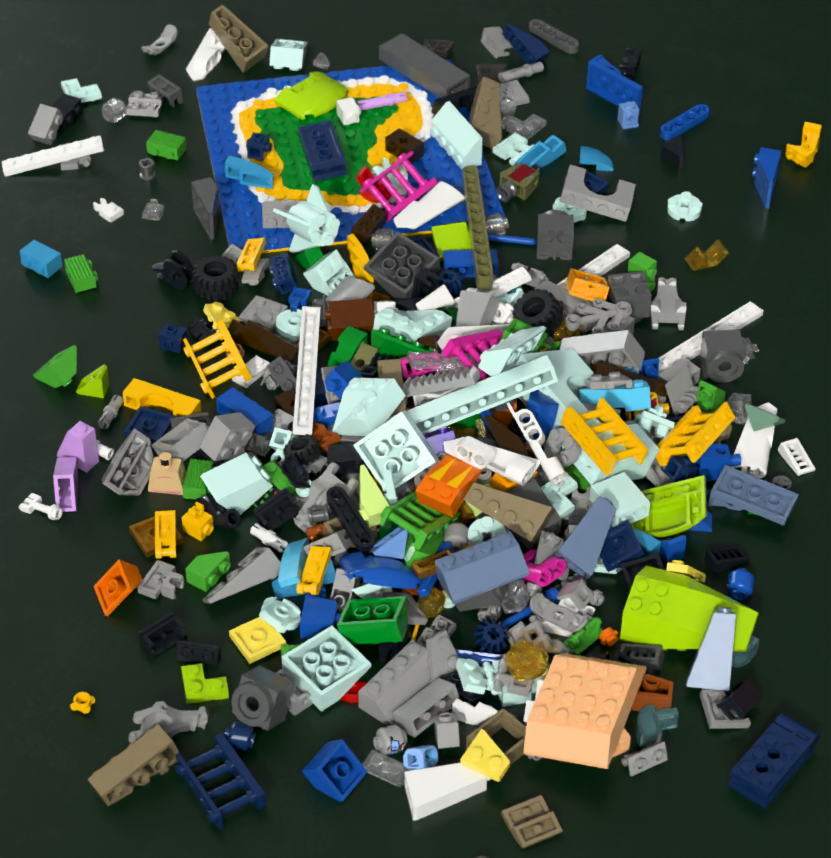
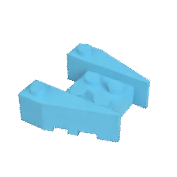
M633 367L625 368L627 371L639 374V370H634ZM644 380L632 381V388L620 385L615 386V389L590 390L587 387L586 389H579V399L582 404L585 402L597 405L599 399L603 397L612 408H625V411L645 410L651 407L650 387Z

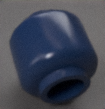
M234 721L231 727L226 726L224 736L234 750L246 752L248 748L252 749L256 732H254L253 726L240 721Z

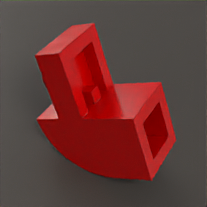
M368 166L362 167L356 176L362 188L364 187L362 184L368 178H375ZM381 181L375 184V187L388 201L392 196ZM369 189L362 194L360 193L364 199L380 203Z

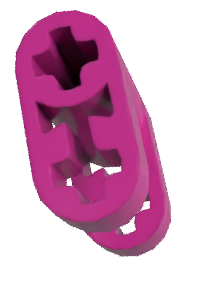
M531 549L523 555L530 574L524 577V580L545 587L564 574L566 570L565 560L553 556L542 564L536 565L534 561L537 549Z

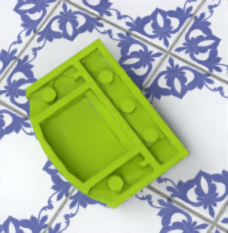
M310 72L308 78L291 88L285 87L275 98L274 103L303 120L306 119L305 115L312 114L314 117H317L336 108L337 101L345 99V94L349 92V88L322 72Z
M702 475L641 491L650 501L649 516L631 523V526L654 538L669 537L691 529L707 516L706 477Z

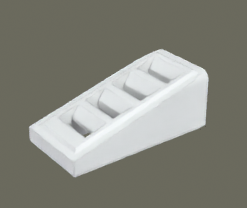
M798 438L782 442L777 450L798 476L815 471L813 463ZM804 465L807 467L804 469H800V467Z

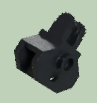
M173 250L165 262L156 263L152 266L154 272H160L156 276L159 281H166L167 284L170 283L178 290H185L188 281L193 279V266L189 258L179 250Z

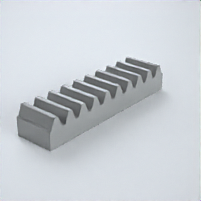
M474 365L470 369L465 367L463 371L458 368L456 372L451 369L449 373L447 371H443L442 374L437 372L435 375L430 373L427 377L424 374L421 378L415 376L414 379L409 377L403 384L402 391L406 395L405 397L466 387L475 385L481 376L479 370Z

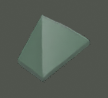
M748 403L745 405L753 432L780 425L786 421V419Z

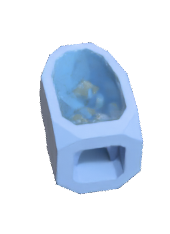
M428 745L409 748L403 755L404 766L409 771L434 767L438 761V751L434 746Z

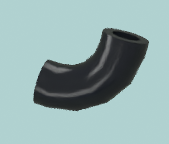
M211 493L196 498L198 503L204 505V511L213 516L214 526L220 529H234L240 525L241 517L239 512L235 509H224L216 502Z

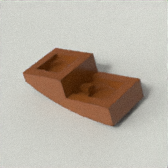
M313 421L312 435L316 437L320 448L328 452V445H336L341 438L337 433L327 430L323 424Z

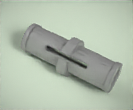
M113 395L110 403L103 409L104 413L97 422L100 428L103 429L105 426V429H108L112 420L117 417L118 410L124 402L121 396Z

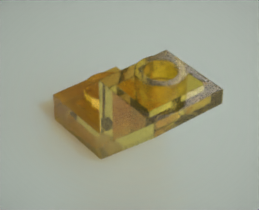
M717 240L706 251L696 247L685 260L691 269L695 271L718 265L729 252L723 243Z

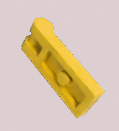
M265 238L247 240L237 261L238 272L257 270V263L266 245Z
M175 510L155 511L156 559H162V556L176 558Z
M311 546L300 582L297 583V594L308 592L311 595H319L332 555L331 547Z

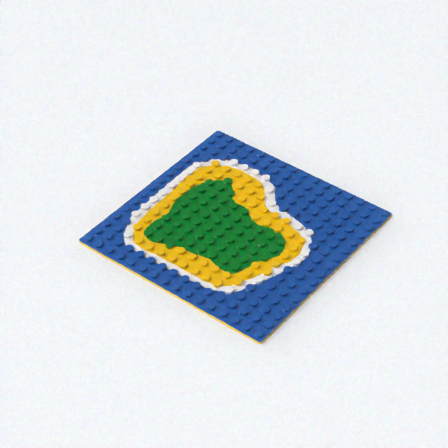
M445 59L446 61L453 64L450 59ZM390 66L326 72L324 74L349 88V92L345 94V99L352 97L356 104L357 101L386 96L387 93L406 92L407 102L396 103L390 107L386 105L362 110L361 115H359V122L343 125L337 115V107L317 117H314L312 114L305 115L306 119L301 120L274 103L275 98L285 87L291 88L308 78L310 74L197 87L196 92L215 183L219 187L218 197L228 245L234 244L243 250L248 239L265 238L266 245L262 254L288 251L294 233L290 231V228H263L262 201H297V204H299L300 201L307 200L312 184L319 187L330 212L340 221L338 233L332 245L346 244L347 236L351 234V227L373 204L385 212V208L381 203L370 202L360 195L359 191L362 187L358 183L356 176L362 167L368 166L370 170L375 166L382 167L383 158L389 159V164L391 165L397 162L396 156L385 151V137L398 128L424 142V156L412 163L423 179L430 181L432 178H435L438 183L441 181L445 182L464 196L462 187L463 169L455 163V160L447 154V151L440 146L439 142L430 133L431 120L435 117L431 110L435 99L439 97ZM468 107L460 108V114L468 121L470 116ZM331 120L345 157L347 175L314 182L299 141L297 128ZM253 132L270 136L272 149L266 155L264 161L247 158L246 142L248 138H251ZM482 151V165L477 166L486 227L496 226V222L498 225L506 224V217L499 197L496 194V188ZM228 156L251 161L273 173L274 188L268 189L242 185L239 179L226 178L225 162ZM403 164L397 168L413 188L417 190L420 188L419 183ZM399 182L395 189L402 197L407 198L408 192ZM391 196L388 202L395 207L397 201ZM465 201L458 203L414 230L396 228L392 219L381 229L384 230L385 237L383 238L379 231L371 240L387 239V234L389 238H392L397 231L404 236L432 233L431 228L433 226L466 222L468 228ZM489 216L492 217V225L489 222L487 223Z

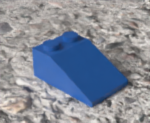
M761 147L759 154L756 153L754 164H757V167H754L752 177H755L754 185L765 208L769 209L777 180L781 151Z

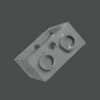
M187 418L153 443L152 447L158 457L161 453L168 452L171 454V458H178L184 461L200 449L199 447L209 426L206 423Z

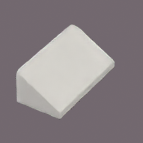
M442 285L416 303L417 310H435L442 306H452L455 302L445 285Z

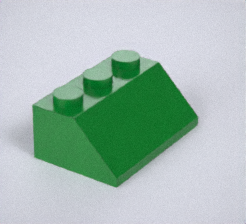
M407 596L348 600L337 623L339 633L352 645L385 642L397 643L403 641L408 629Z

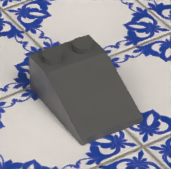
M211 177L191 182L192 200L196 215L210 239L213 240L219 215L218 207L220 206V200L217 196L219 187Z

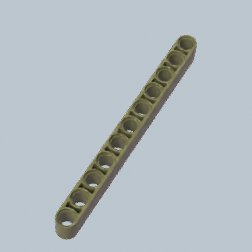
M468 165L462 170V187L465 197L477 289L488 291L493 286V268L477 167Z

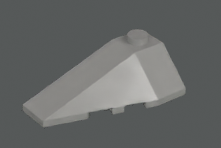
M256 547L238 563L240 568L226 575L227 581L225 583L223 581L217 584L202 600L204 603L211 604L266 580H272L279 575L281 562L270 548Z

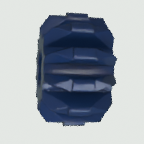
M446 269V271L440 270L439 273H436L441 277L440 286L445 285L450 295L457 296V293L461 292L463 277L460 275V272H455L454 269L451 271Z
M491 619L490 622L483 620L482 625L478 624L476 626L477 632H474L473 637L477 638L474 642L475 645H481L480 652L487 649V653L494 651L498 654L501 649L507 646L505 642L509 640V636L505 635V633L508 631V628L502 629V622L496 624L495 619Z

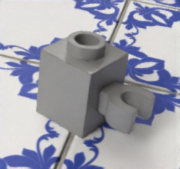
M446 712L439 714V716H434L435 741L438 749L460 746L456 715Z

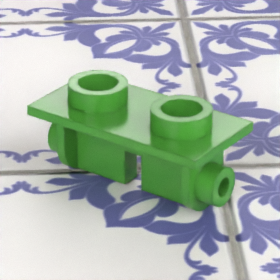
M598 617L591 618L586 623V626L580 631L573 633L563 643L573 650V653L580 655L599 639V635L603 631L600 628L601 620Z

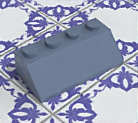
M511 532L435 560L437 578L453 604L530 575L521 548Z

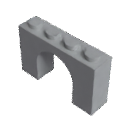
M570 164L559 202L626 222L631 209L636 184L619 179L614 194L609 196L598 195L591 192L584 184L586 169Z

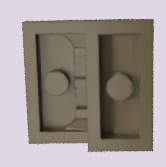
M542 795L501 812L507 827L522 849L563 832L554 812L549 811Z

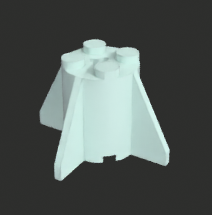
M312 184L307 200L300 201L296 206L293 205L289 212L276 208L273 209V212L287 217L290 231L294 233L289 248L290 252L298 253L317 246L333 244L338 233L340 221L330 212L318 186Z

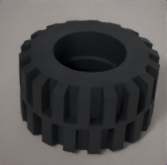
M217 255L202 258V261L196 262L197 265L193 267L194 290L202 299H207L208 301L226 300L227 297L230 298L237 292L239 288L238 268L232 259Z
M536 289V291L530 290L528 294L524 293L522 298H518L517 304H514V310L512 311L514 319L516 318L533 327L545 326V333L548 334L547 337L552 332L555 333L557 331L556 328L561 326L560 322L563 321V311L551 292L545 289L542 291L540 289Z

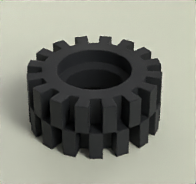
M305 434L304 437L300 435L299 438H293V441H289L284 446L285 448H283L285 455L288 453L294 454L302 466L304 464L306 466L309 465V462H315L314 459H318L322 452L316 437L313 435L309 436L308 434Z

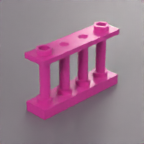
M412 151L407 155L405 153L400 155L396 159V163L374 179L368 178L362 184L364 187L359 191L361 194L368 189L385 208L387 213L386 223L396 217L412 201H417L427 194L438 183L435 178H432L430 181L424 180L408 161L414 154ZM403 164L419 183L420 188L418 190L413 188L397 169ZM392 173L408 192L407 198L400 195L386 178L387 175ZM381 181L396 199L397 205L395 207L393 204L390 205L375 187L376 183Z
M497 329L449 339L441 354L445 358L458 357L470 369L474 364L465 354H470L480 364L481 355L478 351L484 352L485 350H490L494 344H499L503 333ZM477 368L481 376L478 382L491 377L480 368Z

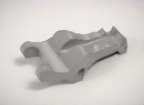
M660 277L658 278L657 296L651 301V328L658 330V323H678V330L684 331L686 302H682L678 297L676 278L665 279Z
M335 462L330 463L324 473L312 482L307 502L299 510L297 517L293 518L296 526L305 533L308 528L318 523L310 525L307 508L315 509L327 504L328 513L333 512L326 501V493L329 488L334 486L341 487L351 498L359 484V481L354 477L348 481L347 485L338 479L335 473L338 471L339 465Z
M164 701L155 702L153 707L134 713L133 721L136 724H141V728L129 734V742L137 741L157 724L160 725L170 738L179 732L195 731L197 727H201L204 730L209 717L208 710L205 706H202L198 711H182L171 708Z

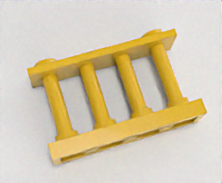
M223 319L216 322L219 328L216 331L217 333L190 346L186 338L183 339L186 345L183 349L187 357L191 356L203 381L200 385L204 393H209L212 399L215 398L212 388L237 375H242L245 382L252 379ZM218 340H225L219 347L196 358L194 352ZM225 351L231 352L228 354V357L202 370L200 364ZM231 363L237 364L234 366V369L209 382L205 377Z
M603 397L599 399L595 410L583 414H578L572 406L565 408L560 423L605 476L612 474L617 461L634 457L640 465L643 464L648 452L647 447ZM599 417L604 423L590 428L585 421ZM610 430L615 435L613 438L601 441L596 434ZM621 443L627 449L612 454L608 447Z
M724 402L715 413L703 414L699 406H692L674 428L656 445L660 449L656 455L660 466H667L671 455L687 454L691 462L695 463L735 419L728 403Z

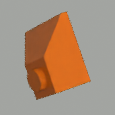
M119 559L94 585L105 616H109L143 581L136 565Z

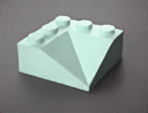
M385 308L375 314L373 329L385 328L390 330L391 335L396 336V334L407 337L406 341L412 343L413 340L417 341L420 337L429 335L442 336L445 330L451 327L452 317L439 310L403 311ZM423 344V348L429 349V346Z
M354 378L343 392L332 432L338 435L367 436L387 421L406 395L395 379Z
M406 410L400 412L353 445L380 485L381 480L384 479L383 471L391 469L395 488H398L439 460Z
M333 626L328 627L282 656V669L287 672L285 675L290 681L295 683V686L302 693L308 692L311 695L309 699L320 711L339 701L371 667V663Z

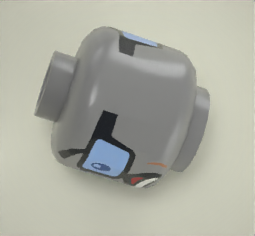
M390 725L377 730L376 737L373 738V744L376 750L387 756L403 751L407 744V736L405 731L399 726Z

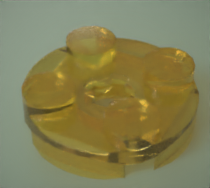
M517 642L506 653L505 666L517 681L536 679L546 674L548 654L542 646H534L533 642ZM524 658H527V660H528V661H531V662H529V663L523 662V659H524Z

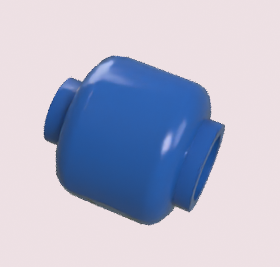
M744 568L730 572L726 587L727 592L734 599H746L753 593L754 576Z

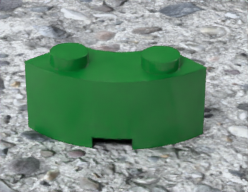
M348 326L338 338L337 342H339L336 352H331L327 367L338 366L346 361L350 363L361 343L368 344V333Z

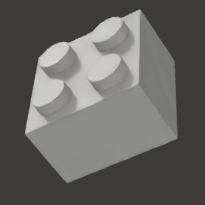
M241 412L215 416L199 448L214 461L236 458L244 453V448L252 437L255 425Z

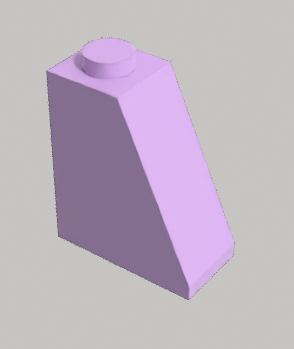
M79 421L66 433L57 452V457H77L78 469L87 473L99 462L95 428Z
M77 457L57 458L53 474L56 505H59L63 512L76 511L78 490Z

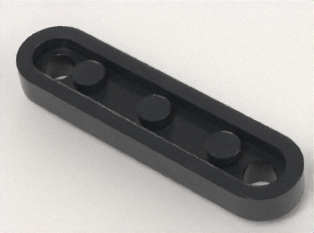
M338 486L329 488L326 493V501L354 546L363 552L370 551L374 547L375 536L343 488Z

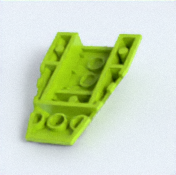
M645 566L636 575L624 607L620 640L633 644L662 645L663 650L677 649L678 651H686V649H698L713 610L718 611L719 607L731 608V612L736 614L733 651L746 652L759 613L686 575Z

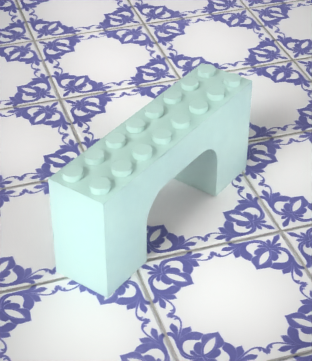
M574 349L521 354L515 367L545 355L548 356L554 367L558 382L538 389L559 404L553 429L565 428L560 423L565 408L572 406L578 414L589 412L580 402L579 389H586L585 379L591 378L590 376L594 373ZM530 393L518 397L526 407ZM595 418L585 421L590 428L603 424ZM629 424L627 426L648 449L643 464L640 465L634 457L617 461L612 474L605 476L581 447L579 459L574 465L591 485L622 472H625L631 480L641 479L645 477L660 449L638 424ZM610 430L596 434L601 441L615 437ZM621 443L608 447L612 454L627 450ZM562 444V445H561V449H562V451H565V448L563 447V444Z

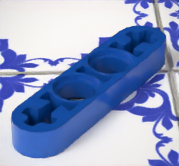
M705 104L696 105L662 125L660 137L665 140H671L709 117V107Z

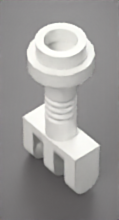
M31 493L24 500V503L19 505V509L23 512L31 514L36 509L48 514V518L51 520L60 519L63 513L59 505L53 504L50 507L42 504L41 496Z

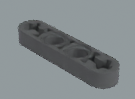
M534 19L529 22V31L532 34L569 54L578 52L579 42L576 39L541 20Z

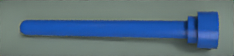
M487 233L488 240L525 245L536 244L534 238Z
M555 587L545 591L543 596L549 599L550 602L555 604L560 602L556 597L559 591ZM530 605L502 621L501 628H508L532 614Z

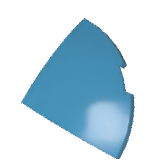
M580 147V164L596 165V170L613 171L612 161L607 155L595 148Z

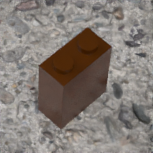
M372 299L328 301V309L324 310L325 320L329 321L327 322V334L331 333L332 341H337L348 326L368 333L367 339L371 338L375 319Z

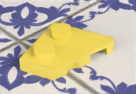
M214 302L204 306L203 311L208 316V320L213 321L212 327L215 330L219 329L216 322L222 319L227 328H229L232 319L242 321L234 312L227 310L222 303Z
M672 560V563H667V571L683 574L698 582L705 583L706 574L689 565H684L683 561Z
M483 729L477 734L461 757L460 762L461 765L497 782H500L510 767L509 759Z

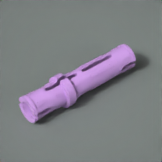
M405 91L395 94L387 93L386 96L357 101V105L360 106L361 111L386 105L390 107L396 103L407 102V96H405Z

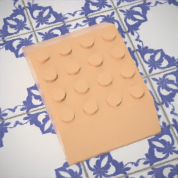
M566 653L555 655L527 720L524 754L608 769L644 677L646 666Z

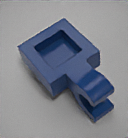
M293 288L289 296L291 312H297L300 306H307L311 298V290Z

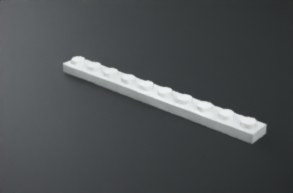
M302 306L293 434L312 435L321 307Z

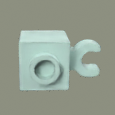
M274 428L269 446L276 452L272 454L271 461L273 460L276 463L277 459L281 457L280 462L285 459L284 446L289 441H293V438L299 437L293 434L292 431Z

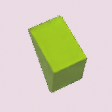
M104 364L82 378L76 393L104 398L110 386L107 366Z

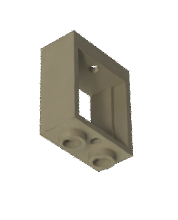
M502 709L466 737V750L481 729L491 737L503 728L519 741L504 753L511 765L524 754L526 726L519 722L513 714Z

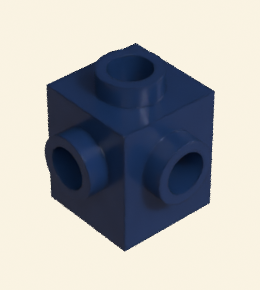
M253 132L251 138H248L246 142L247 158L264 161L266 155L272 149L270 136Z
M169 323L158 334L160 348L180 354L183 351V347L186 346L183 339L186 338L188 340L187 328Z
M671 455L664 473L673 482H679L695 478L699 467L692 463L688 456Z

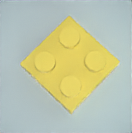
M260 617L229 631L230 638L249 664L280 650L281 646H285L286 643L282 635Z

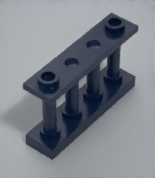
M223 733L214 736L215 746H213L212 750L187 762L178 753L176 754L177 764L174 765L178 776H183L205 808L210 823H215L219 830L223 828L222 816L245 804H254L258 810L266 807L265 792ZM215 757L223 759V765L198 777L191 770ZM226 772H232L235 776L234 780L209 792H206L202 787V784ZM238 787L244 789L245 795L219 808L212 801Z

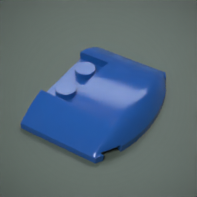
M360 551L345 555L339 560L347 578L362 577L363 583L392 588L416 589V585H420L423 580H419L415 571L406 566L405 559H400L399 561L395 558H380L374 555L364 557Z

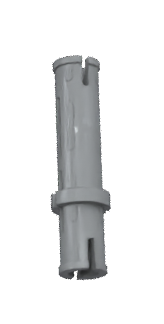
M542 62L525 64L523 67L499 73L498 79L501 83L525 76L530 77L532 74L543 72L544 66Z

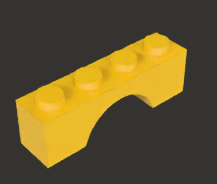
M135 378L123 391L124 406L138 410L140 406L146 408L161 406L169 409L175 417L201 413L200 400Z

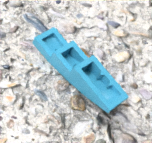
M308 538L291 542L285 548L278 577V583L281 588L300 582L308 557L303 546L309 544Z

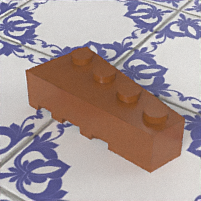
M646 674L642 679L631 710L670 715L673 682Z

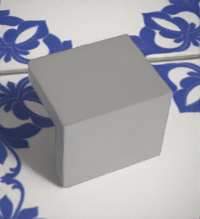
M583 580L565 583L556 597L558 600L570 598L578 610L586 607L593 593Z

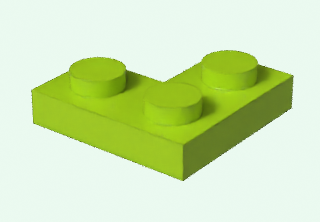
M202 663L181 666L187 704L229 698L226 676L205 679Z

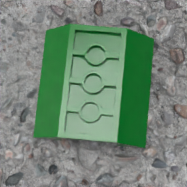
M380 327L379 330L372 329L371 346L378 348L380 354L401 358L437 351L441 369L447 371V373L450 372L451 357L445 358L441 354L442 350L429 347V349L423 348L422 343L414 340L412 343L406 341L407 337L400 334L393 336L390 334V330ZM429 357L430 365L432 367L434 366L433 358ZM421 359L423 368H427L425 359ZM414 361L415 369H419L417 361Z

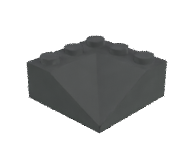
M397 231L364 266V270L395 299L412 298L414 277L425 267L435 274L440 271V258Z

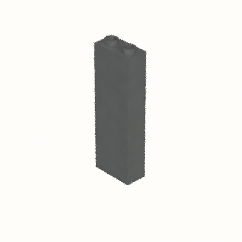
M403 33L379 46V60L439 98L470 88L469 74Z

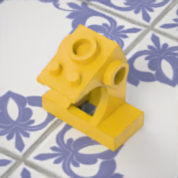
M805 122L801 146L787 144V159H791L805 168L811 164L819 148L822 125Z

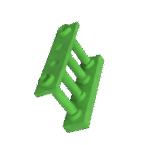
M412 491L408 496L393 505L386 506L381 513L382 519L379 524L384 526L393 521L414 535L416 540L413 547L420 551L443 536L446 527L456 522L460 513L457 511L452 518L418 503L416 491Z

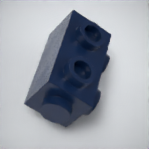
M283 253L271 258L269 270L274 277L272 279L274 288L279 289L282 295L291 292L294 287L298 288L293 263L288 254Z

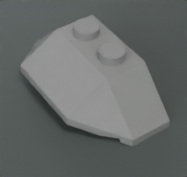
M134 428L116 452L102 477V483L118 495L139 496L150 478V471L154 460L150 439Z

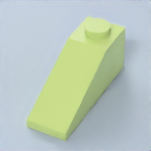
M363 464L360 466L359 513L368 527L371 528L380 523L382 511L386 506L389 507L390 505Z

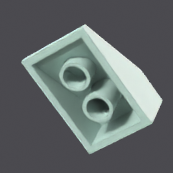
M276 39L271 45L270 66H273L275 69L289 67V70L298 71L299 68L302 69L308 42Z

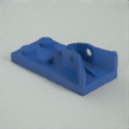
M598 55L588 62L586 89L617 106L620 103L635 101L640 114L643 86L622 76L621 72L611 65L603 55Z

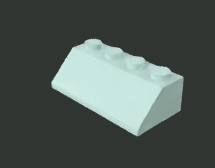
M450 101L446 102L431 120L430 133L432 137H435L440 146L447 151V154L462 169L468 165L475 167L482 165V137Z
M539 326L521 329L514 334L511 333L507 339L503 338L499 344H494L490 350H485L481 354V362L478 367L491 377L515 368L521 354L534 352L546 327Z

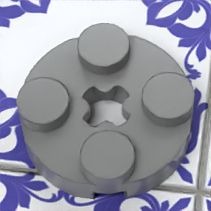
M565 428L552 429L546 440L544 453L547 459L556 456L562 467L567 468L579 459L581 446ZM562 444H563V447L565 448V451H561V445H562Z

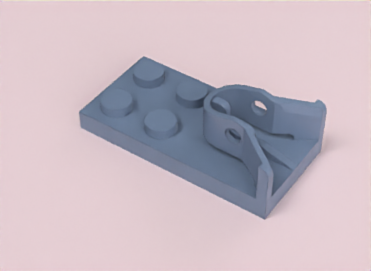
M725 465L711 490L708 505L710 507L723 506L736 511L746 510L785 525L799 494Z

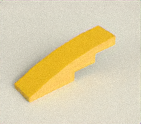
M350 234L347 236V250L350 252L353 274L357 279L374 285V278L364 270V266L369 262L368 255L355 235Z

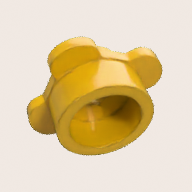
M86 692L77 693L74 696V703L70 705L71 710H79L87 714L91 711L90 707L95 703V698Z

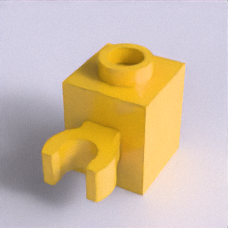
M196 502V507L193 506L181 517L182 531L202 541L213 532V516L204 511V505Z

